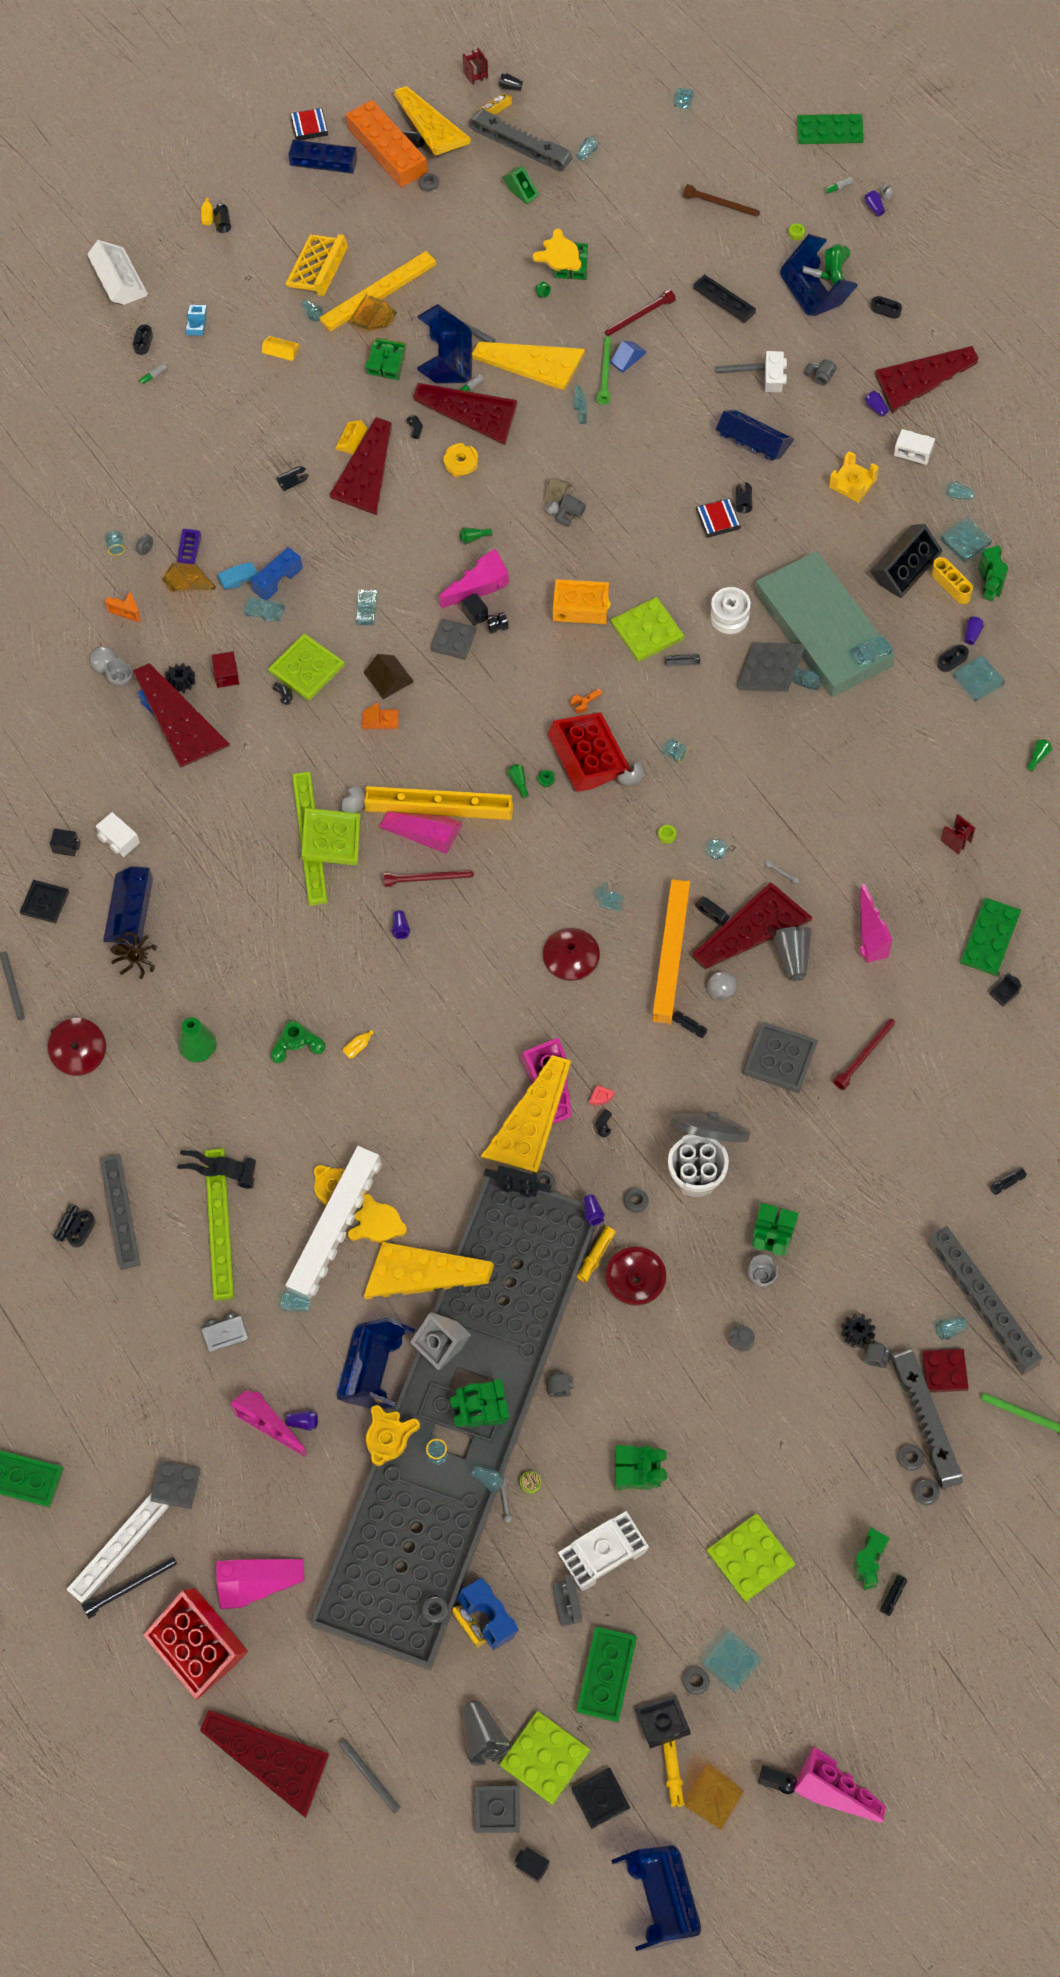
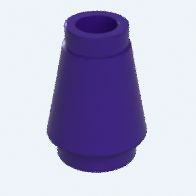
M875 190L867 193L864 197L867 206L877 217L883 215L885 209L880 194Z
M872 391L866 396V405L883 417L888 413L889 409L879 392Z
M973 616L967 620L965 643L969 645L975 644L984 628V621L981 618Z
M395 911L393 914L392 934L396 939H405L410 933L409 924L404 911Z
M595 1195L584 1197L586 1221L591 1226L602 1224L605 1213Z
M312 1410L287 1414L286 1424L287 1426L311 1431L318 1426V1414Z

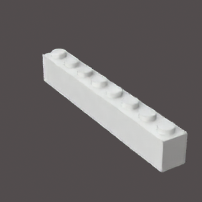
M357 1146L285 1285L289 1292L309 1301L318 1292V1283L321 1278L326 1276L328 1272L327 1266L330 1260H334L339 1242L342 1243L346 1237L345 1231L348 1225H352L356 1209L362 1206L365 1191L370 1190L374 1174L380 1171L382 1163L378 1154Z

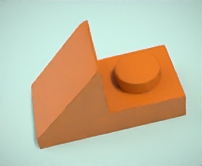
M129 592L124 602L118 598L107 597L105 604L109 613L140 623L139 610L131 592Z
M376 703L362 712V729H398L399 727L398 709L380 710V704Z

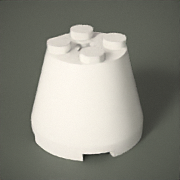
M688 1134L683 1136L669 1152V1173L685 1195L703 1197L712 1193L724 1180L728 1171L729 1159L724 1146L714 1139Z

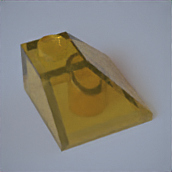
M366 294L348 323L366 331H372L388 327L393 322L397 312L385 301Z
M172 563L162 579L167 588L173 592L215 590L216 588L196 564Z
M706 1764L685 1801L684 1807L722 1830L744 1791L726 1775Z

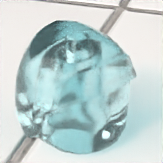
M714 839L708 844L706 851L713 859L720 860L726 855L728 847L723 840Z

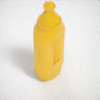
M205 198V202H203L201 207V222L203 225H211L213 222V207L209 202V198Z
M370 1030L369 1033L356 1036L343 1048L342 1052L349 1059L354 1058L368 1045V1041H370L371 1035L374 1032Z

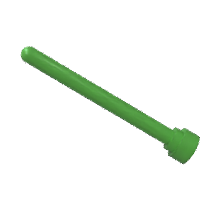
M609 336L604 339L601 390L597 393V402L601 405L609 404L611 397L608 391L611 338Z
M984 1393L981 1395L982 1401L1060 1433L1059 1423Z

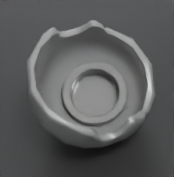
M103 646L96 648L91 653L89 662L94 671L104 673L106 663L112 658H118V656L111 648Z
M112 658L105 666L106 678L110 683L123 686L132 680L133 670L129 663L125 664L122 661V658Z
M642 761L633 764L631 772L625 770L624 774L618 775V782L625 786H633L640 783L645 776Z
M353 786V788L348 789V792L351 794L350 797L343 799L342 812L358 813L364 806L365 794L359 786Z
M716 972L709 978L706 984L707 993L712 999L726 1000L735 994L737 981L728 972Z
M764 1254L756 1255L749 1263L748 1277L756 1286H771L778 1277V1266L773 1263L771 1256Z

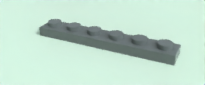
M118 1154L100 1158L119 1267L123 1270L141 1266L121 1156Z

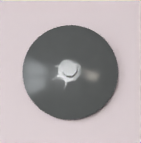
M708 1111L707 1114L681 1113L673 1115L671 1119V1126L692 1135L728 1142L749 1141L750 1131L732 1120L720 1117L717 1112Z

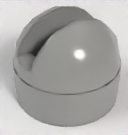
M890 185L882 186L880 197L884 200L891 199L893 197V188Z
M552 500L544 509L548 514L555 515L559 512L560 507L556 500Z

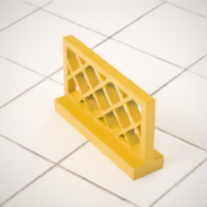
M310 234L285 283L286 286L317 291L318 296H324L348 249L345 236L338 234L337 238ZM313 241H319V242H320V243H318V244H316V245H314V246H311V244H312ZM333 243V246L329 248L325 247L326 245ZM321 247L324 248L323 251H321V252H319V253H317V254L315 253V250H317V249H319V248H321ZM313 252V256L305 259L307 254ZM328 255L326 259L320 261V257ZM316 259L318 261L317 263L311 266L308 264ZM307 265V268L299 271L301 266ZM322 267L320 271L316 273L313 272V270ZM308 272L312 273V275L306 278H303L302 276ZM298 277L302 279L298 282H293V280ZM315 279L314 285L307 284V282Z

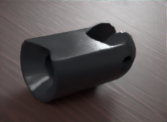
M219 203L213 210L216 230L220 233H226L231 230L229 210L225 204Z
M297 466L278 475L277 481L281 489L286 491L305 482L309 475L302 474L297 476V474L303 473L306 468Z
M745 482L746 491L742 492L740 483L736 487V510L739 513H748L753 509L752 487L748 482Z
M763 1764L758 1784L779 1790L784 1794H792L797 1784V1779L791 1773Z

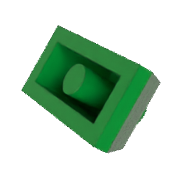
M523 166L513 168L502 177L510 192L525 204L539 196L537 189Z

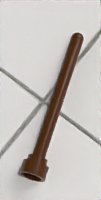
M687 184L684 189L683 197L688 199L696 197L753 216H759L760 211L697 191L690 184Z

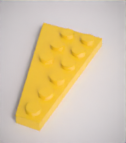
M408 86L395 89L394 96L435 156L470 144L471 138Z
M478 342L472 353V359L565 391L585 355V349Z
M551 1056L535 1082L529 1087L525 1096L519 1101L504 1122L503 1127L492 1139L491 1144L482 1153L481 1158L538 1173L571 1066V1060Z
M382 1242L363 1297L368 1300L377 1296L391 1297L392 1294L402 1293L406 1295L434 1291V1289L438 1288L451 1289L453 1286L464 1285V1287L488 1284L494 1264L490 1261Z

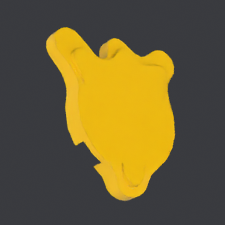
M555 229L553 237L543 242L545 251H538L533 254L534 262H544L556 271L564 269L578 271L581 268L579 251L576 244L566 239L561 229Z
M318 1165L314 1169V1191L317 1198L327 1206L345 1170Z
M365 1194L363 1196V1208L355 1213V1220L360 1222V1225L349 1230L348 1237L351 1241L364 1238L372 1242L382 1243L391 1238L404 1236L407 1233V1227L401 1221L396 1209L390 1205L378 1203L371 1195Z
M374 1405L371 1408L372 1424L366 1434V1444L371 1454L372 1463L376 1466H381L385 1462L399 1457L404 1452L408 1438L419 1430L420 1422L417 1419H411L401 1423L399 1421V1412L385 1413L379 1405Z

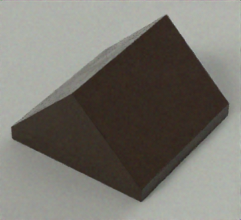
M377 654L364 671V675L382 699L413 683V679L395 655Z

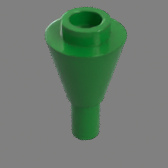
M462 527V530L459 532L460 541L465 545L481 537L492 535L491 528L480 530Z
M1045 739L1036 741L1032 759L1026 767L1027 770L1033 772L1036 765L1053 750L1049 741Z
M519 764L509 767L507 774L516 787L519 788L522 798H526L529 794L525 786L524 766H519Z

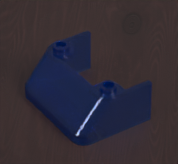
M812 234L806 236L783 264L780 275L805 313L810 316H817L841 306L858 284L839 279L828 292L819 278L802 273L803 266L813 269L819 268L821 260L817 252L827 242L826 238Z
M439 304L418 315V319L429 326V336L439 344L438 356L418 366L417 370L435 383H465L471 380L472 332L468 325Z
M390 1317L358 1324L353 1331L337 1390V1399L348 1404L372 1408L374 1405H379L382 1409L395 1407L396 1403L388 1400L386 1391L380 1389L389 1352L399 1349L402 1345V1336L415 1333V1329Z
M670 1845L637 1849L611 1860L612 1864L626 1863L629 1875L635 1880L642 1879L654 1924L646 1929L647 1943L636 1946V1952L663 1947L700 1935L701 1923L683 1859L677 1847Z

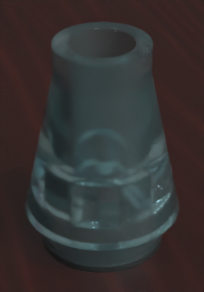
M592 136L585 138L576 154L577 158L584 161L598 149V141Z
M309 299L302 301L301 307L305 310L308 318L312 321H319V317L323 315L322 307L311 302Z
M951 481L947 495L951 496L950 498L972 500L974 490L957 481Z
M290 1291L288 1293L283 1292L279 1308H283L284 1311L308 1312L310 1300H306Z
M964 1317L941 1320L936 1324V1332L942 1340H949L962 1330L968 1328V1323Z
M478 1465L475 1466L471 1474L489 1491L494 1490L497 1492L504 1482V1476L500 1472Z

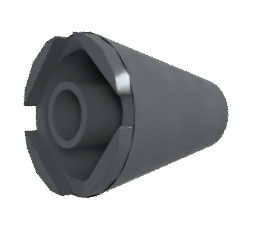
M789 927L773 933V939L788 978H792V981L803 980V977L807 975L811 929L808 927H802L803 930H797V927Z
M476 1700L466 1703L462 1713L470 1763L475 1766L486 1765L485 1760L492 1759V1762L505 1756L510 1750L509 1741L483 1703Z

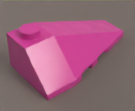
M493 549L477 560L478 565L471 571L466 570L464 572L465 575L459 582L454 581L439 595V605L441 608L460 603L475 593L480 597L496 592L509 583L508 571L496 549Z
M388 811L380 824V828L447 854L463 823L447 816Z
M863 884L860 888L861 946H859L861 957H865L866 962L870 963L889 957L892 938L884 919L880 920L878 908H873V899L866 885Z
M559 1038L519 1054L532 1084L552 1055L566 1059V1054ZM568 1076L553 1124L571 1117Z
M246 1390L231 1403L236 1417L300 1455L306 1456L305 1447L264 1400V1396L256 1391L252 1393Z
M252 1559L216 1561L220 1609L242 1608L258 1599L266 1598L268 1595L279 1590L282 1591L303 1582L304 1560Z
M813 1747L797 1777L794 1791L814 1803L882 1823L886 1806L866 1788H859L852 1780L854 1777L851 1774L847 1773L845 1775L836 1767L838 1763L833 1758Z

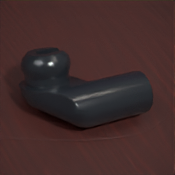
M411 415L407 418V424L409 423V426L414 428L411 437L419 439L423 424L416 415Z

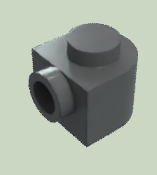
M739 1324L738 1328L733 1327L729 1338L732 1339L730 1346L739 1351H749L754 1345V1332L742 1324Z
M872 1342V1344L867 1345L863 1361L873 1367L886 1368L887 1362L891 1360L892 1352L890 1349H886L882 1343Z
M557 1372L548 1378L549 1394L551 1397L571 1396L570 1389H574L572 1376L568 1377V1374Z

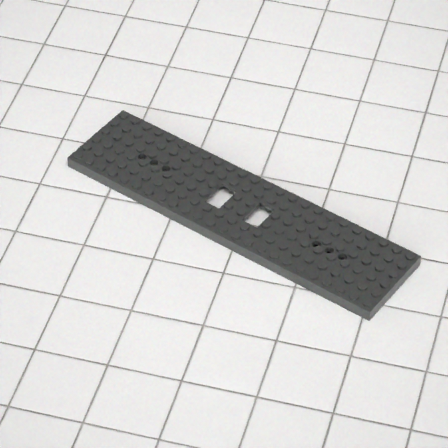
M486 1177L456 1255L492 1262L494 1268L489 1283L464 1287V1285L453 1286L451 1289L442 1288L433 1311L435 1314L457 1321L471 1336L463 1348L440 1370L434 1367L417 1351L394 1411L399 1412V1421L401 1423L417 1419L420 1422V1428L410 1435L407 1446L399 1457L387 1461L381 1466L372 1465L310 1622L311 1627L427 1670H432L452 1616V1609L457 1603V1597L461 1592L498 1493L501 1480L505 1474L577 1281V1275L583 1265V1260L586 1257L597 1227L589 1225L586 1221L583 1202L553 1192L548 1193L538 1190L536 1197H524L518 1192H505L501 1190L495 1178ZM515 1261H521L523 1267L517 1270L512 1267V1264ZM508 1279H514L517 1283L514 1287L509 1288L505 1285V1282ZM501 1297H507L510 1302L508 1305L502 1306L498 1303V1300ZM457 1368L491 1380L502 1379L505 1393L503 1400H506L509 1412V1419L505 1424L490 1426L487 1424L476 1428L455 1426L454 1416L461 1414L460 1408L455 1409L451 1406L450 1397L456 1395L457 1392L450 1389V1385ZM435 1424L474 1437L466 1459L446 1453L440 1459H432L428 1456L426 1447ZM428 1446V1453L432 1457H441L445 1453ZM420 1523L423 1529L419 1533H413L411 1531L412 1525ZM406 1543H413L415 1545V1550L411 1553H406L403 1548ZM398 1563H406L408 1565L407 1570L403 1573L397 1572L396 1566ZM440 1597L446 1601L448 1614L442 1622L431 1623L424 1618L422 1606L428 1598ZM438 1604L431 1605L429 1608V1613L433 1616L439 1615L442 1611L441 1606Z

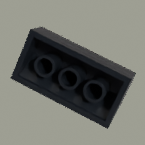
M926 524L911 525L870 572L881 587L902 598L943 550Z

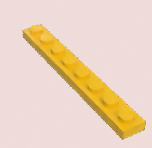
M424 251L319 317L320 322L329 332L333 331L436 266V260L427 251Z

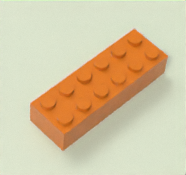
M373 99L345 114L349 131L401 188L420 178L423 174L428 173L427 159Z

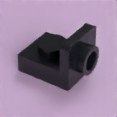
M1007 973L1004 980L995 986L989 995L1004 1007L1020 993L1022 985L1017 977Z

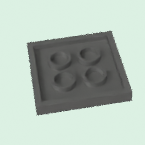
M754 642L737 687L739 690L788 692L805 647L800 643Z
M762 1022L743 1075L799 1093L818 1040Z

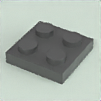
M442 618L432 643L431 651L466 660L476 634V627Z
M160 1461L150 1502L192 1509L201 1468Z
M475 1786L476 1833H520L519 1786Z

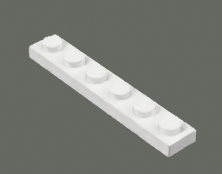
M150 1494L67 1588V1591L81 1603L86 1602L169 1508L168 1505L150 1502Z

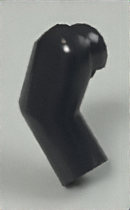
M276 682L273 690L281 694V703L289 705L293 699L291 689Z
M606 1109L603 1110L595 1121L597 1134L604 1138L611 1133L607 1122L612 1113Z

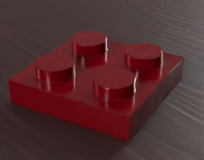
M964 1349L922 1352L925 1382L930 1393L968 1391Z

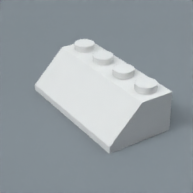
M97 240L87 255L108 293L109 299L114 303L125 305L146 297L148 293L125 249Z

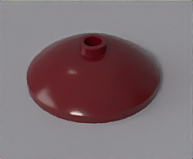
M565 928L555 932L547 939L543 948V961L548 971L557 978L568 981L580 980L590 975L597 967L600 959L599 946L594 937L588 932L577 928Z
M72 1018L61 1022L52 1031L48 1040V1054L54 1066L61 1072L72 1076H82L93 1072L102 1063L106 1054V1040L101 1029L93 1022L83 1018ZM75 1042L79 1044L77 1049L72 1048V1044Z
M629 1247L617 1252L609 1261L606 1269V1283L609 1291L617 1300L628 1305L640 1306L654 1301L662 1293L666 1284L667 1275L663 1261L656 1253L643 1247ZM634 1278H637L640 1281L638 1283H634L632 1280Z

